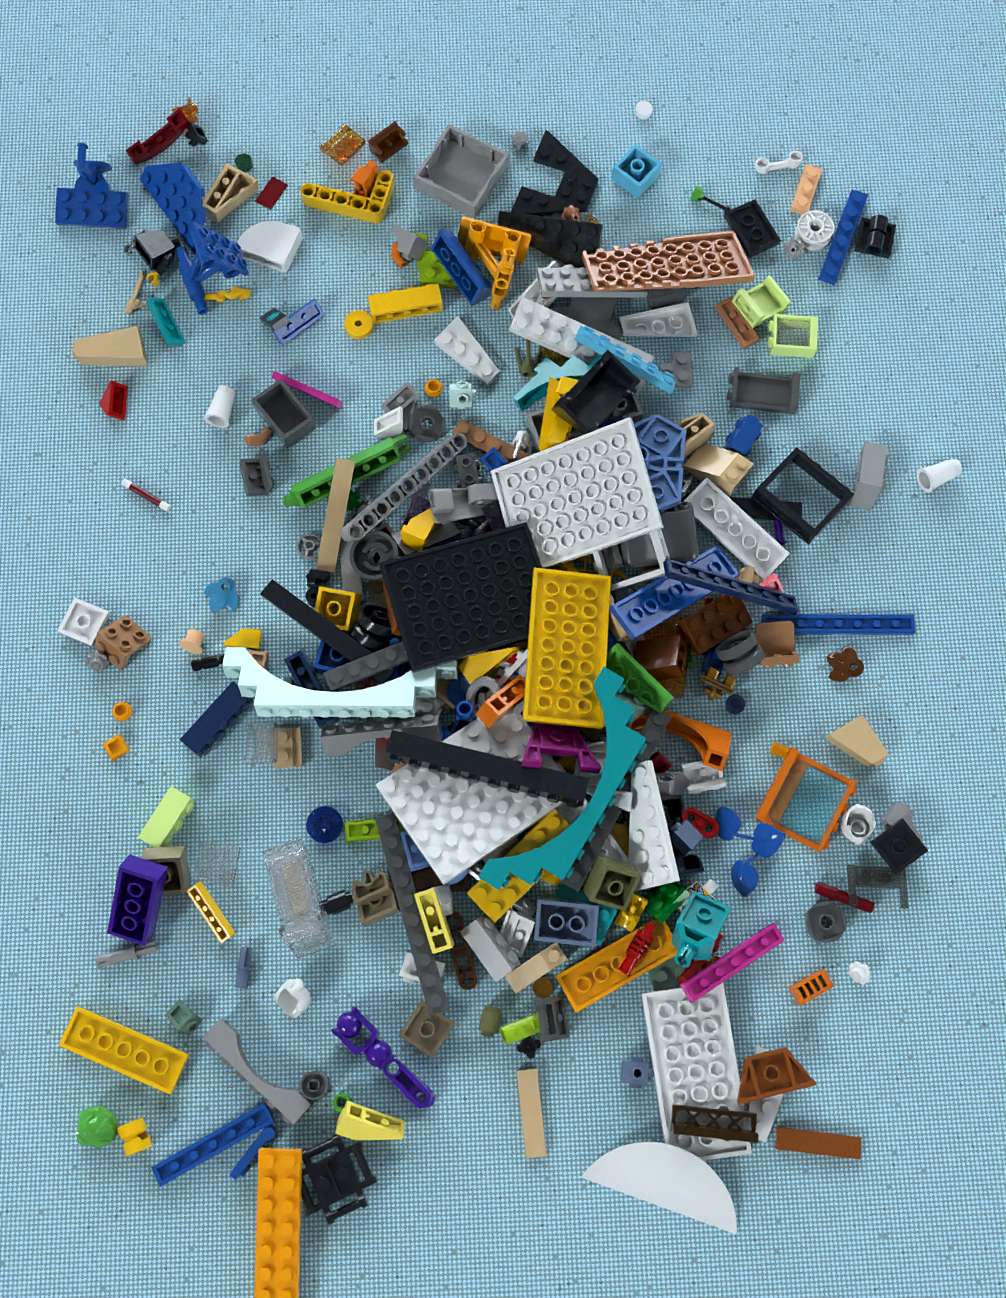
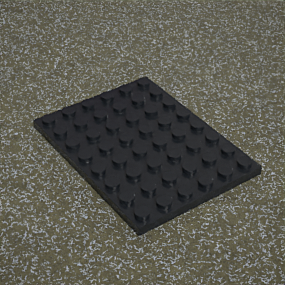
M527 522L379 562V568L412 673L528 640L533 569L542 568Z

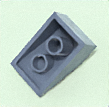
M539 896L537 899L534 940L596 947L599 905L559 897Z

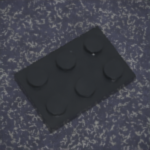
M756 199L724 213L723 217L731 230L735 232L749 258L780 244L779 236Z

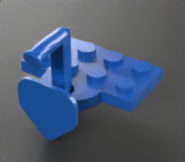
M79 142L77 144V160H74V165L77 167L80 177L77 179L74 188L57 187L55 223L57 225L127 229L128 193L111 191L108 181L103 177V173L111 171L112 167L106 162L86 160L88 145Z

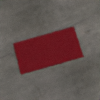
M272 176L255 202L271 210L288 184Z

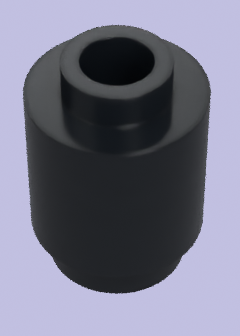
M344 889L326 896V899L322 900L327 915H336L346 911L354 903L350 892L346 893Z

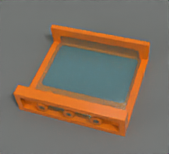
M793 747L789 748L754 818L763 823H768L786 833L787 836L818 852H822L830 844L831 840L828 838L831 832H835L840 822L837 820L840 814L844 815L849 804L846 802L849 796L853 797L857 790V786H855L857 780L849 779L802 755Z

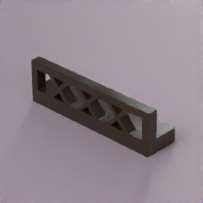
M672 1104L670 1131L673 1134L758 1143L759 1136L756 1132V1113ZM677 1110L686 1111L690 1118L684 1123L676 1122ZM700 1113H707L711 1118L706 1125H700L695 1118ZM722 1115H728L732 1122L727 1127H720L716 1120ZM743 1117L751 1118L750 1130L741 1129L737 1122Z

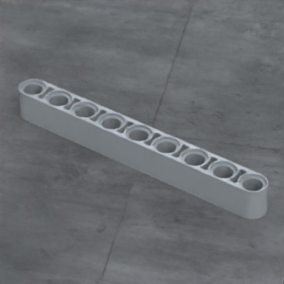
M456 433L443 440L345 525L341 530L343 540L354 542L363 538L461 452L467 445L466 436L462 433ZM416 472L419 473L420 479L417 478ZM404 483L407 486V491L403 487ZM391 494L394 496V502L390 498ZM377 506L381 508V514L378 512ZM364 517L367 518L368 525L364 523ZM351 528H352V529L354 530V532H355V536H354V537H353V536L351 535V533H350Z

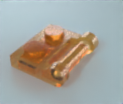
M342 124L340 130L327 142L319 145V148L324 154H327L342 166L365 145V140L349 126ZM346 135L340 142H338L333 148H331L339 139Z

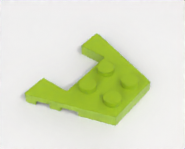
M412 232L413 234L428 241V234ZM426 245L420 260L417 261L420 284H439L441 288L456 289L457 285L432 251H426Z

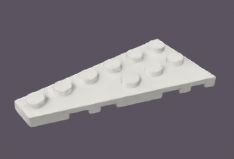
M647 760L636 764L631 772L633 801L630 812L628 863L634 864L642 875L635 892L680 881L652 760Z

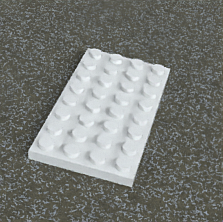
M721 983L693 1003H690L682 988L641 993L664 1143L687 1150L703 1161L751 1154L750 1142L673 1134L670 1131L672 1104L745 1112L744 1104H737L740 1079L724 983ZM677 1110L676 1122L684 1123L690 1118L686 1111ZM700 1113L695 1118L700 1125H706L711 1120L707 1113ZM722 1115L716 1122L720 1127H727L732 1120L728 1115ZM743 1117L737 1124L741 1129L748 1130L746 1117Z

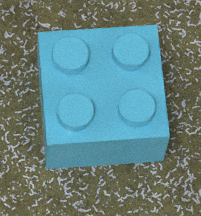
M634 144L613 166L611 180L639 199L660 177L662 163Z

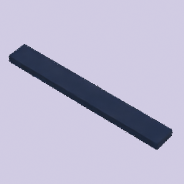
M666 558L663 562L666 578L796 615L799 612L795 596Z

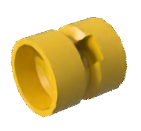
M144 1117L117 1128L120 1139L125 1141L122 1146L126 1157L153 1146L150 1135L145 1134L147 1126Z

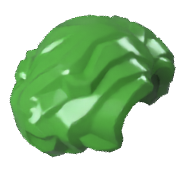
M89 1106L79 1115L76 1130L78 1143L83 1146H93L96 1149H100L114 1141L118 1132V1120L113 1112L104 1106Z

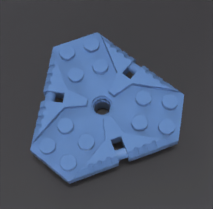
M655 414L634 423V427L660 513L681 504L682 465H684L686 429L659 414Z

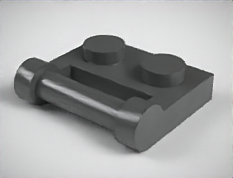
M563 996L534 1000V1006H537L541 1036H539L540 1043L570 1038Z

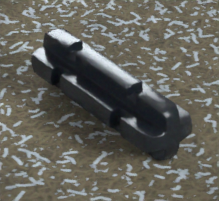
M225 653L220 654L219 657L215 655L202 658L201 661L198 659L191 661V668L193 671H200L201 668L209 669L218 667L219 664L223 665Z

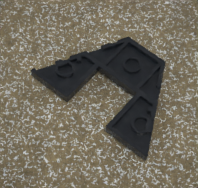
M545 130L535 153L534 162L563 171L564 175L555 197L522 186L511 213L549 216L553 215V213L564 212V208H568L569 205L579 208V212H587L599 179L548 130Z

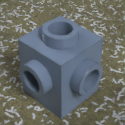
M631 1057V1061H621V1083H629L630 1088L642 1089V1085H647V1080H651L652 1068L648 1067V1063L643 1062V1058ZM636 1069L639 1070L638 1076H634V1070Z

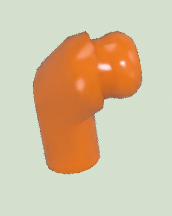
M395 242L392 245L391 257L400 268H404L407 265V261L401 257V252L396 250L398 242Z

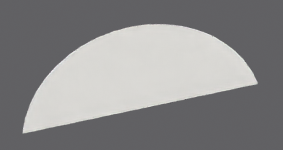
M638 1142L624 1145L601 1156L581 1176V1178L737 1235L734 1205L723 1181L707 1163L680 1147L659 1142Z

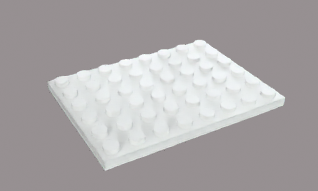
M630 417L491 470L505 526L510 527L527 522L543 569L557 566L664 528L635 427Z
M511 710L490 728L477 718L442 742L522 762L532 730L530 727L525 728L514 711ZM541 754V767L561 771L549 754ZM408 764L376 784V788L443 885L560 807L564 802L553 803L549 802L547 798L540 796L539 798H532L524 792L512 793L504 787L492 788L484 782L472 783L467 780L468 778H452L448 776V773H432L427 768L420 767V769H416Z

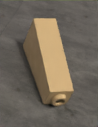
M138 326L73 340L74 348H72V354L75 359L79 360L81 365L148 366L143 338Z

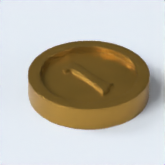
M539 978L533 984V992L538 998H547L553 991V985L547 978Z

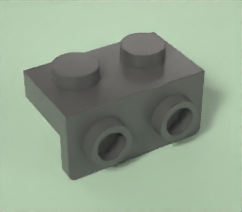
M261 454L259 459H241L239 465L246 496L268 495L274 486V481L270 477V463L266 459V454Z

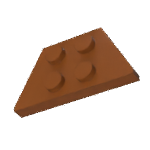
M782 1047L744 1058L737 1104L740 1105L817 1084L804 1070V1067L793 1057L788 1048Z

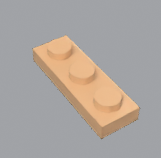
M808 164L805 165L790 209L791 212L803 215L809 211L822 172L821 168Z

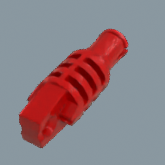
M647 922L643 930L640 928L637 930L626 949L627 955L620 968H618L619 971L630 976L637 961L643 959L655 937L652 936L656 925Z

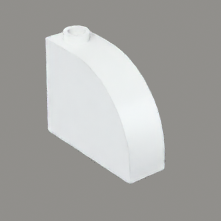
M266 221L248 228L240 236L237 243L242 249L243 259L287 273L303 240L301 229L295 225H288L277 221Z

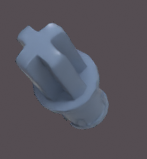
M250 947L240 948L238 967H235L237 969L235 988L248 989L249 971L252 970L250 968L252 948Z

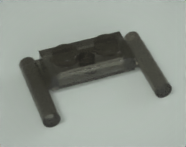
M847 865L849 906H857L856 887L899 888L900 908H909L906 868L895 875L890 867Z

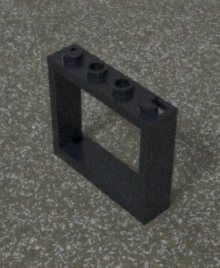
M796 447L756 488L751 498L809 545L847 505L854 493L847 486L840 483L835 476L824 470L819 463L808 457L804 451ZM792 461L841 500L816 528H813L766 489Z

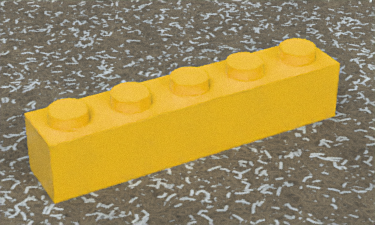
M201 881L186 890L221 943L236 934Z

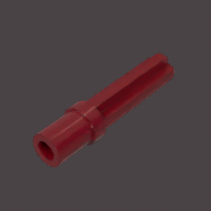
M821 882L816 883L814 889L816 894L867 913H872L874 910V902L842 891L835 886H829Z

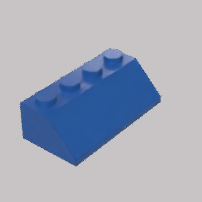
M441 229L433 242L431 250L472 307L490 295L492 290L491 283L483 276L479 266L473 262L469 252L461 245L459 238L452 231Z

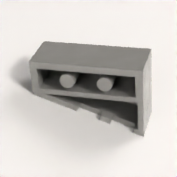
M864 442L859 453L855 473L857 475L856 484H853L852 490L855 492L849 502V506L871 511L879 493H883L885 488L883 479L887 473V468L884 467L889 457L886 454L887 446Z

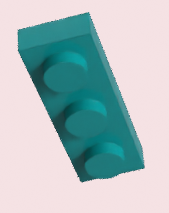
M149 297L146 301L147 306L168 346H183L185 340L163 298Z

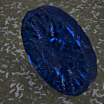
M327 806L318 807L313 810L308 816L306 823L308 834L319 843H329L336 840L342 833L344 825L339 812Z

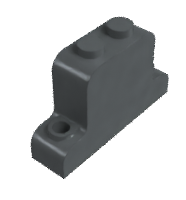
M572 297L568 307L556 306L552 309L617 340L620 339L621 328L619 325L611 322L616 307L615 297Z

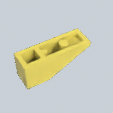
M431 888L414 894L432 953L452 948L455 944L435 889Z
M347 1101L338 1116L336 1134L353 1140L403 1139L405 1121Z

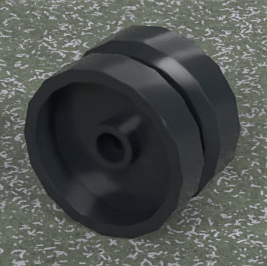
M371 604L361 607L357 621L354 623L351 631L353 638L361 645L379 651L389 647V643L395 634H392L391 631L392 627L388 610Z

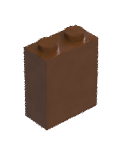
M681 635L637 641L633 656L657 681L683 677L687 646Z

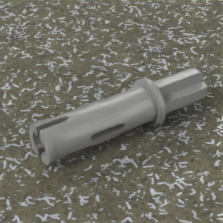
M155 941L148 942L146 946L133 944L128 948L95 956V962L99 964L96 966L99 969L134 958L138 960L141 956L156 953L157 944Z

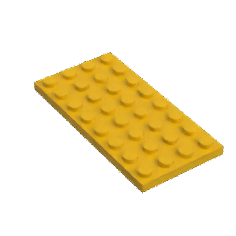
M543 568L533 569L522 721L597 729L603 728L604 715L593 683L602 668L606 667L611 576Z

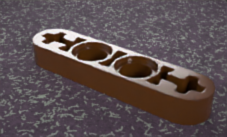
M454 911L452 915L455 918H459V921L456 922L457 929L461 927L463 930V919L458 912ZM451 915L445 916L447 923L451 919ZM449 923V929L454 930L453 925ZM455 931L451 935L453 938L455 935L462 934L460 933V931ZM464 939V943L461 946L454 945L450 949L459 985L465 990H471L477 984V977L469 944ZM460 955H466L469 958L468 964L464 967L459 966L457 963ZM471 967L472 971H468V975L474 981L471 982L470 987H467V984L462 983V980L465 979L464 972L460 974L459 970H466Z

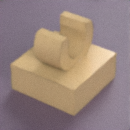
M748 565L739 569L740 575L737 579L752 584H759L760 576L755 575V568Z

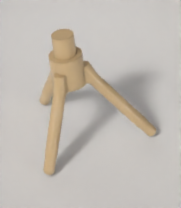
M143 271L140 272L133 295L124 309L129 315L138 307L147 306L146 302H141L136 298L143 280Z

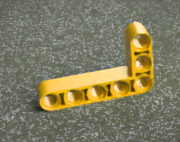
M383 170L377 176L370 198L312 183L303 184L300 192L305 206L372 223H380L385 218L395 185L392 172Z

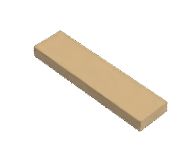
M537 1068L518 1070L516 1072L526 1158L547 1156Z

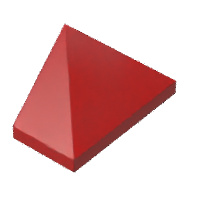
M112 380L109 382L99 402L106 415L122 421L125 420L128 386Z

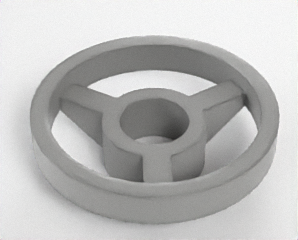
M306 534L298 540L297 551L304 559H316L318 554L312 557H308L309 552L314 551L316 547L320 546V543L306 540L305 538L315 537L320 543L321 539L315 534ZM301 541L304 542L305 556L299 551ZM312 543L313 547L307 548V544Z

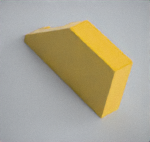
M242 628L225 641L224 646L260 650L262 630Z

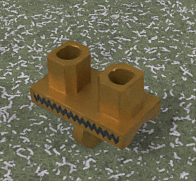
M709 667L700 678L701 681L714 686L713 689L705 686L703 690L710 694L708 697L710 701H712L713 697L722 698L723 694L717 692V689L733 695L736 679L726 674L721 684L715 681L719 670Z

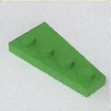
M619 643L612 647L607 654L606 668L625 678L623 682L626 685L624 691L629 694L633 693L639 697L641 702L661 713L664 711L674 697Z

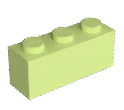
M171 786L138 838L154 848L169 847L173 840L172 836L183 826L184 817L192 812L195 800Z

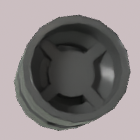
M319 1070L307 1073L300 1082L301 1093L310 1100L322 1098L330 1090V1078L325 1072Z

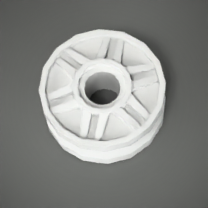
M817 210L808 211L799 218L794 236L795 239L800 238L802 243L806 245L805 250L819 251L827 247L831 241L835 226L828 214Z

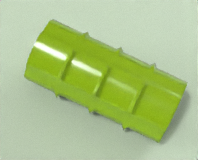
M538 1013L528 1015L525 1018L500 1027V1034L505 1045L539 1033Z

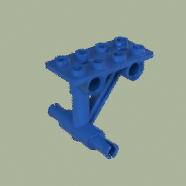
M193 223V230L190 233L196 249L193 261L190 260L186 247H179L175 252L180 262L179 269L189 297L194 301L197 313L203 315L209 309L204 300L205 292L201 282L218 271H222L224 277L228 279L234 278L239 274L246 276L249 272L247 270V263L241 253L242 249L237 242L204 226Z

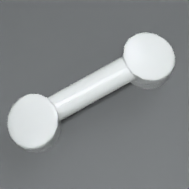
M792 151L789 154L788 160L771 164L766 158H758L755 162V169L761 174H767L768 171L787 167L794 169L801 164L803 154L799 151Z

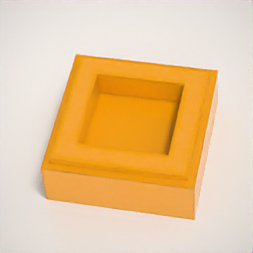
M120 734L103 743L112 761L130 752Z

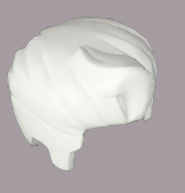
M855 804L842 815L840 826L843 835L847 839L854 842L855 845H863L868 838H871L876 822L869 808Z
M302 979L287 980L274 995L276 1003L283 1009L286 1015L292 1018L300 1016L312 1003L310 993L305 988Z

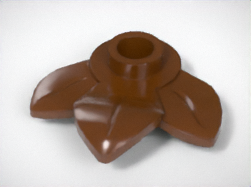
M844 646L842 653H831L826 657L828 663L834 668L829 675V679L833 681L844 682L849 677L860 676L864 671L862 661L858 659L857 652L851 647ZM851 665H857V666H858L857 669H855V670H853V669L850 668Z

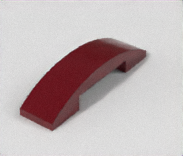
M180 108L167 117L168 123L143 143L138 140L125 150L135 165L157 156L182 135L190 121Z

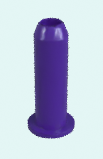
M775 519L774 528L777 542L780 545H785L787 541L784 540L782 524L778 519Z

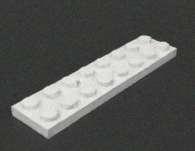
M521 298L508 331L568 358L575 355L587 365L591 364L600 355L574 340L580 326L585 327L586 325L529 299ZM593 329L595 331L594 334L598 336L604 335L611 340L610 343L622 345L626 348V352L631 355L635 353L641 356L642 361L647 364L649 362L652 363L653 355ZM634 374L641 381L637 385V387L641 390L645 383V379Z

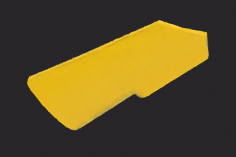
M561 376L560 381L549 377L538 447L540 452L568 441L573 426L557 416L552 411V408L579 380Z

